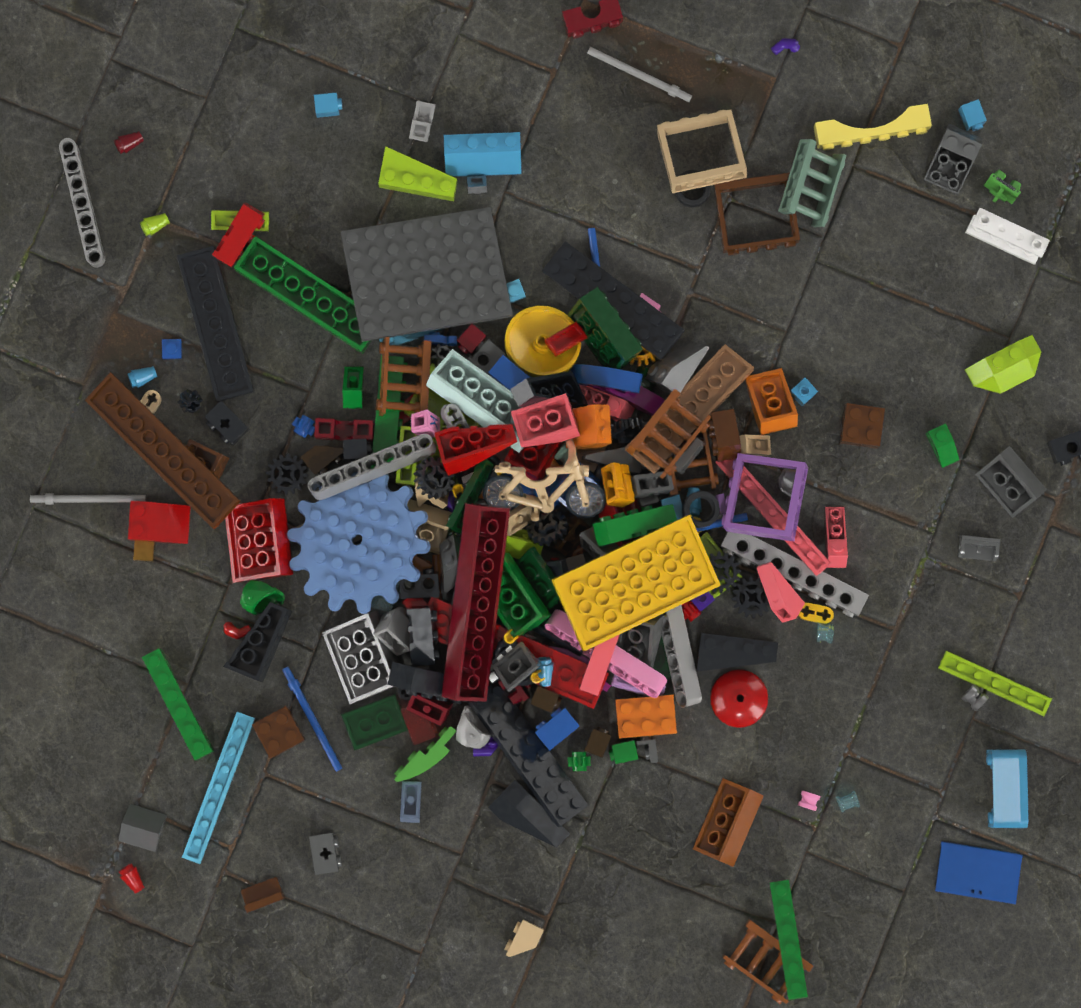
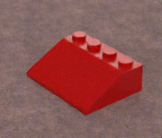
M270 498L238 504L225 518L233 583L293 575V570L289 566L291 550L290 542L287 538L288 526L284 499Z

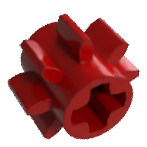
M691 600L682 604L685 620L688 618L692 622L702 613Z

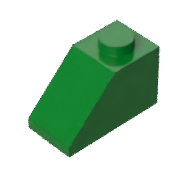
M364 367L344 368L343 408H362Z
M946 423L926 433L941 468L959 461L955 442Z

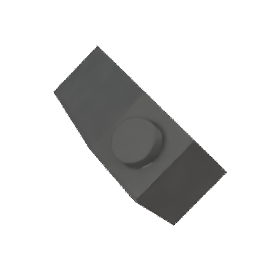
M625 447L582 456V460L603 466L613 462L629 465L630 473L635 475L640 474L642 464L625 451Z

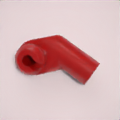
M226 622L223 626L224 633L234 639L245 637L251 630L250 625L237 628L232 622Z

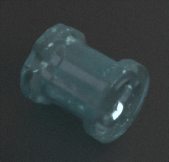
M851 791V794L843 797H836L841 813L853 807H860L855 791Z

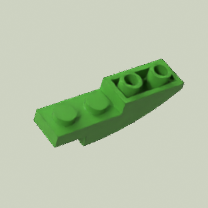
M445 726L438 734L441 738L436 743L432 741L425 749L428 752L426 755L421 750L418 752L413 751L407 758L409 763L405 767L401 765L394 773L397 776L394 780L399 782L413 778L436 765L450 752L445 744L457 730L452 726L449 728Z

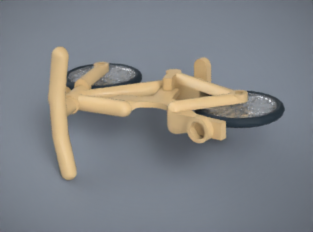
M573 439L566 440L569 451L565 465L547 468L545 472L548 476L545 479L539 481L531 480L526 476V469L524 467H511L509 462H500L499 466L495 465V472L508 473L513 476H494L485 483L482 491L487 505L510 508V510L515 509L519 504L532 507V521L539 520L540 510L544 513L553 511L554 502L574 481H576V484L568 490L565 499L567 508L578 517L591 518L600 514L606 506V495L597 484L585 482L584 477L589 476V465H580L578 462ZM570 474L549 497L545 487L551 485L556 480L557 475ZM521 484L535 489L538 497L523 493Z

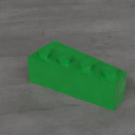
M673 504L653 509L649 505L641 507V512L638 509L629 510L627 515L624 512L614 514V519H611V516L599 518L600 522L593 524L597 545L603 546L643 536L676 521L677 518Z

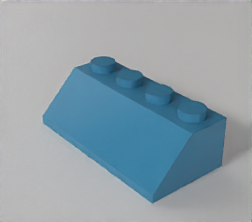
M520 132L444 135L445 174L452 177L521 174Z

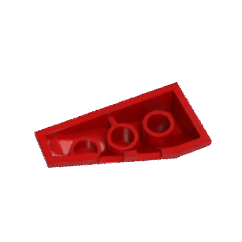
M512 424L489 425L483 428H478L477 426H470V428L450 427L434 433L442 464L448 476L467 470L517 442Z

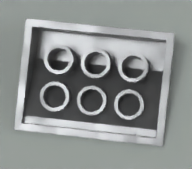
M380 610L366 613L322 632L349 704L395 687L388 685L392 662L400 663L398 657L373 635L382 617Z

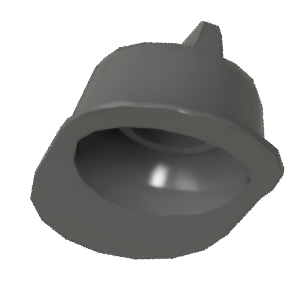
M783 468L779 477V488L783 493L791 497L796 469Z

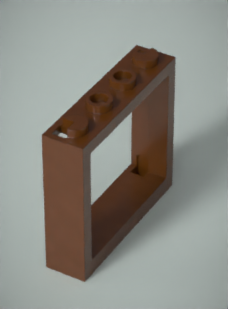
M790 173L734 180L713 186L723 254L728 253L729 256L740 254L739 251L747 250V253L757 252L759 248L774 250L780 245H785V248L794 247L796 243H799L800 236L795 212V214H788L792 237L729 245L721 193L783 184L785 189Z

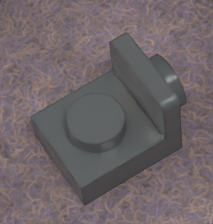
M651 736L640 737V741H636V745L648 744V748H645L646 760L650 759V763H657L656 739L651 740Z

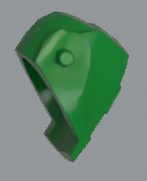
M250 580L243 588L240 604L247 612L257 615L262 613L270 602L282 605L285 595L282 591L269 586L267 583Z

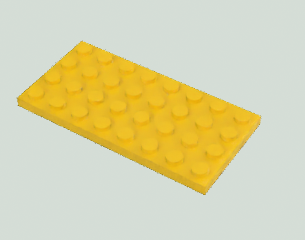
M686 515L552 579V583L582 651L595 647L721 586L690 515Z

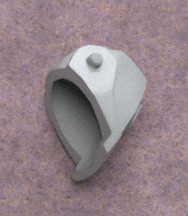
M467 705L462 711V716L456 729V740L465 747L481 749L488 743L491 735L470 705Z

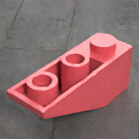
M579 385L588 403L587 406L594 404L610 405V418L614 421L631 418L635 408L626 400L588 385Z
M825 507L826 558L831 563L827 568H846L848 550L844 507Z
M772 562L757 566L756 569L771 610L782 623L796 619L805 602Z

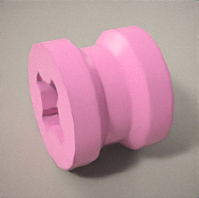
M802 791V799L798 802V806L816 811V803L820 800V796Z

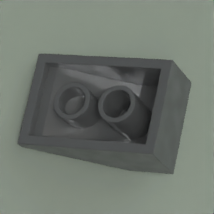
M688 341L667 354L662 361H656L648 369L645 379L662 391L671 393L676 389L681 393L709 347Z
M661 614L621 633L617 640V646L653 668L663 631L664 615Z

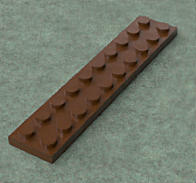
M110 372L85 399L213 529H216L241 502L113 373Z

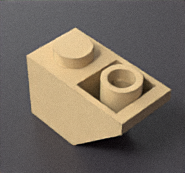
M524 919L521 923L517 922L513 930L516 935L513 940H508L504 949L507 951L506 956L511 957L536 948L544 929Z

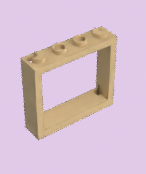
M719 110L712 114H700L698 117H686L679 121H667L657 125V135L672 193L747 178V167L732 110ZM728 123L738 164L676 177L666 136Z

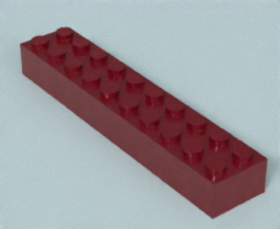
M465 503L442 697L455 701H487L510 508Z

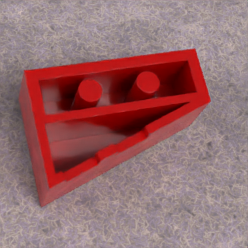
M245 202L212 256L232 267L236 260L238 261L244 253L242 250L246 244L249 246L255 237L252 235L255 229L260 230L265 222L262 219L264 213Z

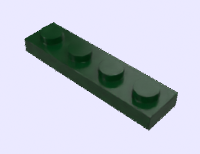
M487 459L475 465L471 478L466 482L465 489L458 498L453 513L448 518L446 526L456 533L460 534L462 531L465 503L476 504L485 483L495 467Z

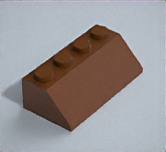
M723 778L693 850L734 867L764 795Z

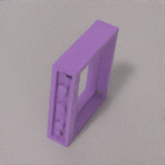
M738 453L737 459L733 460L732 468L734 475L729 480L730 495H727L725 501L727 511L722 517L724 529L732 533L794 542L807 478V464L799 461ZM744 462L796 469L785 530L732 523Z

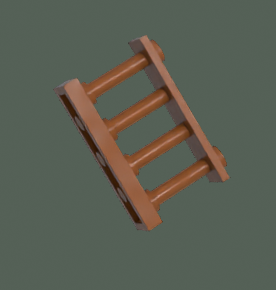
M385 337L379 345V354H382L380 399H377L376 410H379V416H383L386 413V409L414 411V413L427 410L429 387L426 384L430 377L431 341L423 340L418 347L389 345L390 337ZM389 352L417 355V357H420L419 364L417 366L388 364ZM388 371L415 373L416 376H419V381L416 385L388 383ZM387 390L415 392L418 395V401L415 404L386 401Z
M676 389L671 392L626 450L631 455L636 450L638 452L641 451L664 469L660 476L662 479L667 474L671 476L677 468L674 465L699 432L704 434L710 426L708 421L711 416L708 414L704 421H702L679 403L677 398L681 393ZM669 408L675 409L698 427L693 435L689 434L668 417L666 412ZM658 422L664 423L687 441L682 449H679L657 431L655 426ZM647 436L649 438L653 437L676 455L670 464L645 445L646 442L644 440Z
M706 431L704 434L701 432V440L706 443L704 446L705 458L694 459L688 468L707 465L709 476L679 481V479L676 480L675 472H678L675 469L671 474L674 489L669 493L670 497L678 495V491H681L682 488L710 484L711 490H715L716 485L719 484L718 475L713 472ZM672 456L667 460L669 464L672 462Z
M749 919L745 924L748 928L746 931L748 933L730 958L725 954L722 956L725 959L724 964L732 970L736 967L772 993L771 998L779 1004L782 1002L787 1004L789 1001L784 998V995L787 993L785 982L778 992L768 986L782 966L779 940ZM758 935L764 939L763 945L747 968L744 969L736 962L751 940ZM775 947L780 951L778 953L779 956L764 978L760 980L752 973L768 950ZM802 958L803 970L810 972L813 965Z

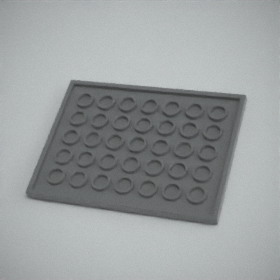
M491 207L345 230L340 233L361 342L508 318L513 315Z

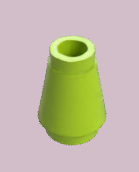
M165 213L143 218V221L140 222L145 236H152L167 224H170Z

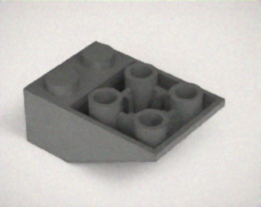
M948 124L924 180L958 195L982 146L983 138Z

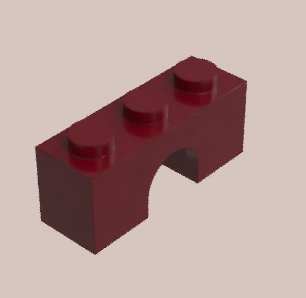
M618 0L599 1L600 13L595 18L585 17L581 7L562 11V18L568 38L572 36L573 38H579L584 33L590 31L591 33H597L607 26L609 28L619 26L623 22V15Z
M315 418L314 437L316 440L343 441L367 439L368 442H373L374 421H339Z

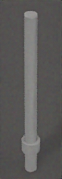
M590 47L587 54L668 92V95L674 98L677 96L687 102H690L692 95L680 90V87L674 84L671 86L597 49Z
M54 493L30 495V503H45L46 505H54V503L146 502V495H54Z

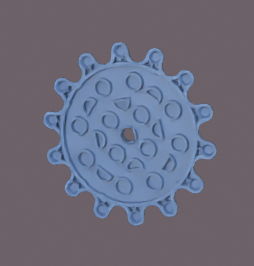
M358 472L352 473L351 476L357 475ZM388 474L315 503L308 500H302L298 503V511L304 515L305 523L299 528H291L287 533V538L290 541L297 542L301 546L299 555L290 560L289 566L293 571L306 570L309 572L310 578L304 586L305 594L313 596L318 591H327L329 593L328 607L332 611L340 610L343 603L351 599L355 601L358 612L366 614L371 610L372 599L378 595L383 596L390 604L396 603L399 599V593L396 589L398 581L406 579L410 582H416L420 578V571L414 567L412 561L415 555L426 554L430 551V542L420 539L416 533L417 528L427 522L428 514L424 510L410 511L408 509V501L413 496V489L405 485L397 491H391L388 488ZM361 535V544L354 545L353 538Z

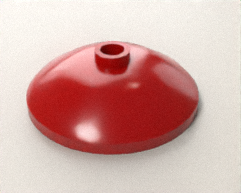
M732 670L720 676L714 683L711 690L710 703L716 717L726 725L739 728L747 727L756 723L765 713L768 705V693L764 683L757 675L746 670ZM738 695H742L744 697V700L742 702L737 701Z

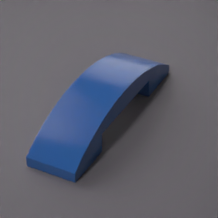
M574 364L571 369L579 385L613 388L632 393H639L643 377L642 374L593 365Z

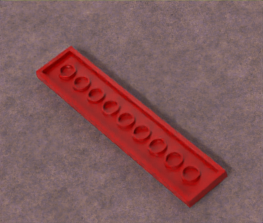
M431 597L428 605H434V610L438 612V621H435V629H438L439 632L438 641L448 645L453 605L439 598ZM496 624L493 652L497 643L508 632L507 628ZM524 635L516 639L518 643L522 641L536 659L539 657H550L554 665L551 686L544 688L590 708H595L609 672H606L598 696L579 690L588 663Z

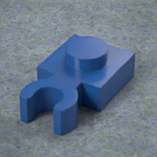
M429 332V335H424V340L431 341V346H437V344H440V346H457V336L440 335L439 332Z

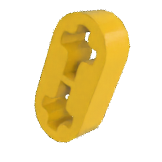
M805 603L802 609L808 606V610L814 611V615L807 614L804 617V613L801 611L798 615L802 620L821 624L831 622L834 617L831 608L812 603ZM824 610H827L830 618H826L824 621L822 616L816 615L817 612L823 613Z

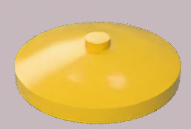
M533 306L520 311L512 318L505 333V350L510 361L525 374L532 377L567 372L575 364L579 356L581 342L555 357L545 344V339L573 324L574 321L564 312L549 306Z

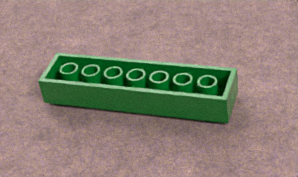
M256 236L253 238L234 266L235 271L363 354L372 340L361 342L354 301Z

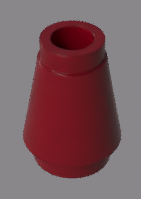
M139 131L118 136V139L114 140L120 154H126L144 142Z

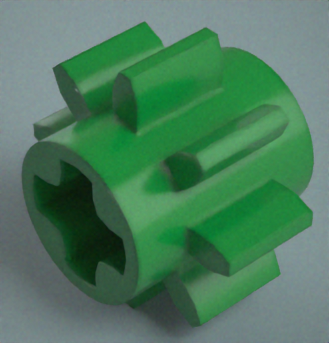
M572 752V757H568V767L572 766V772L587 771V766H591V757H586V752Z

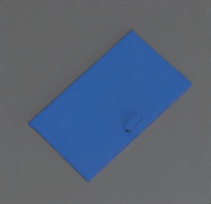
M941 841L935 891L1016 904L1023 855Z

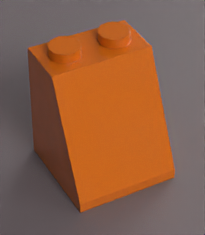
M594 404L572 409L580 436L572 438L576 449L596 450L612 444L610 405Z

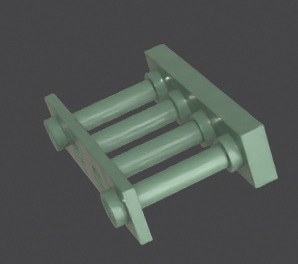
M801 139L778 212L795 214L797 211L813 218L812 227H825L839 178L845 166L846 155L833 154L830 157L815 150L816 141ZM812 157L829 164L827 175L810 168ZM806 175L824 182L821 193L804 186ZM801 193L819 200L816 211L799 204Z

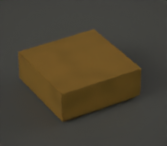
M135 541L133 560L153 561L155 542Z

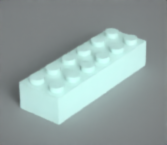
M452 349L431 373L426 386L449 403L457 405L463 413L483 427L512 424L517 442L510 447L519 453L524 447L520 445L511 411L523 407H518L510 390Z

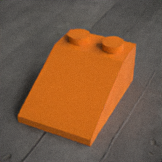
M782 368L750 375L745 379L760 435L798 427V413Z

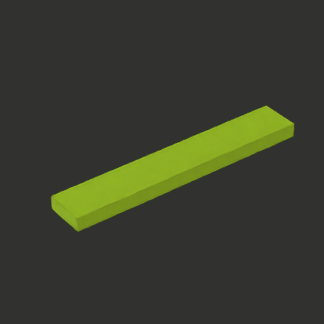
M945 651L938 667L940 670L973 685L975 684L1041 716H1045L1052 698L948 651Z

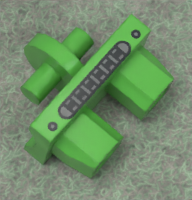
M1001 170L994 174L992 173L984 184L990 190L989 192L995 196L992 201L996 203L999 198L1003 202L1008 201L1013 204L1021 193L1019 191L1021 183L1012 180L1008 184L1004 181L1006 175Z

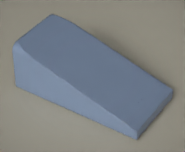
M402 781L400 822L420 823L421 782Z

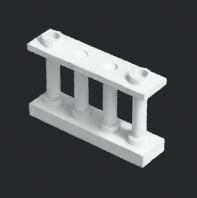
M979 208L977 214L973 215L965 232L1033 265L1036 264L1038 257L1042 258L1050 241L982 208Z

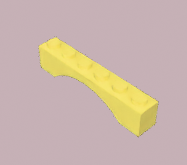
M928 104L908 107L894 121L876 128H854L836 120L816 122L814 124L817 148L830 150L836 145L848 147L852 146L854 142L866 144L870 143L872 139L879 138V141L890 139V136L895 135L898 138L909 136V133L916 132L917 135L927 133L932 124Z

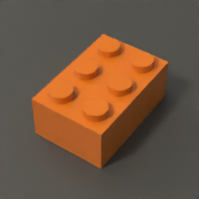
M674 695L658 696L657 698L641 697L615 700L618 738L677 733Z

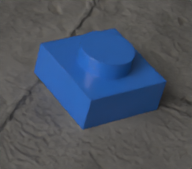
M162 340V359H182V340Z

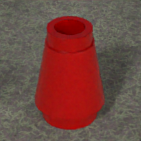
M132 863L119 871L120 878L134 893L144 889L138 870Z

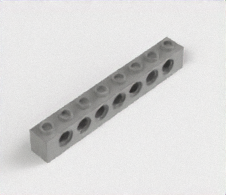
M727 532L720 546L723 548V553L727 552L731 557L735 554L740 557L739 561L747 565L752 563L759 566L769 563L773 559L780 560L781 567L778 571L788 582L792 583V588L800 592L803 589L809 592L808 596L819 600V598L825 600V604L833 609H836V607L843 609L842 613L851 618L854 615L859 616L869 596L825 572H821L816 577L803 561L752 535ZM740 541L745 542L747 545V550L744 552L737 549V543ZM756 550H761L764 553L763 560L755 559L754 552ZM791 567L798 570L796 578H792L788 574V570ZM808 576L814 577L816 581L813 587L806 584L805 580ZM824 585L832 587L833 592L831 595L823 593ZM841 594H847L850 597L848 604H843L840 601Z

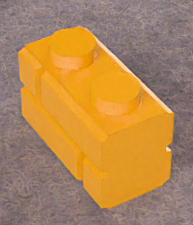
M613 462L601 468L607 505L622 508L635 501V494L632 488L629 465Z

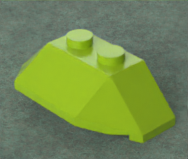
M1033 335L982 359L966 368L965 372L973 387L1001 394L1035 376L1041 350Z

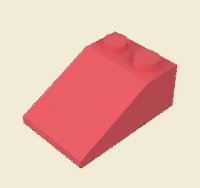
M566 393L511 411L521 447L563 442L580 436L571 403Z

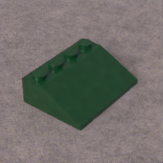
M598 287L580 298L567 314L574 322L577 321L586 333L587 339L584 342L602 367L621 370L643 350L640 340L633 336L628 324L622 321L617 309L610 305L606 294L600 291Z

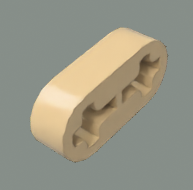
M155 390L147 391L141 399V402L153 414H155L162 401L160 394ZM155 394L157 402H152L148 407L147 405L150 402L148 396H153Z

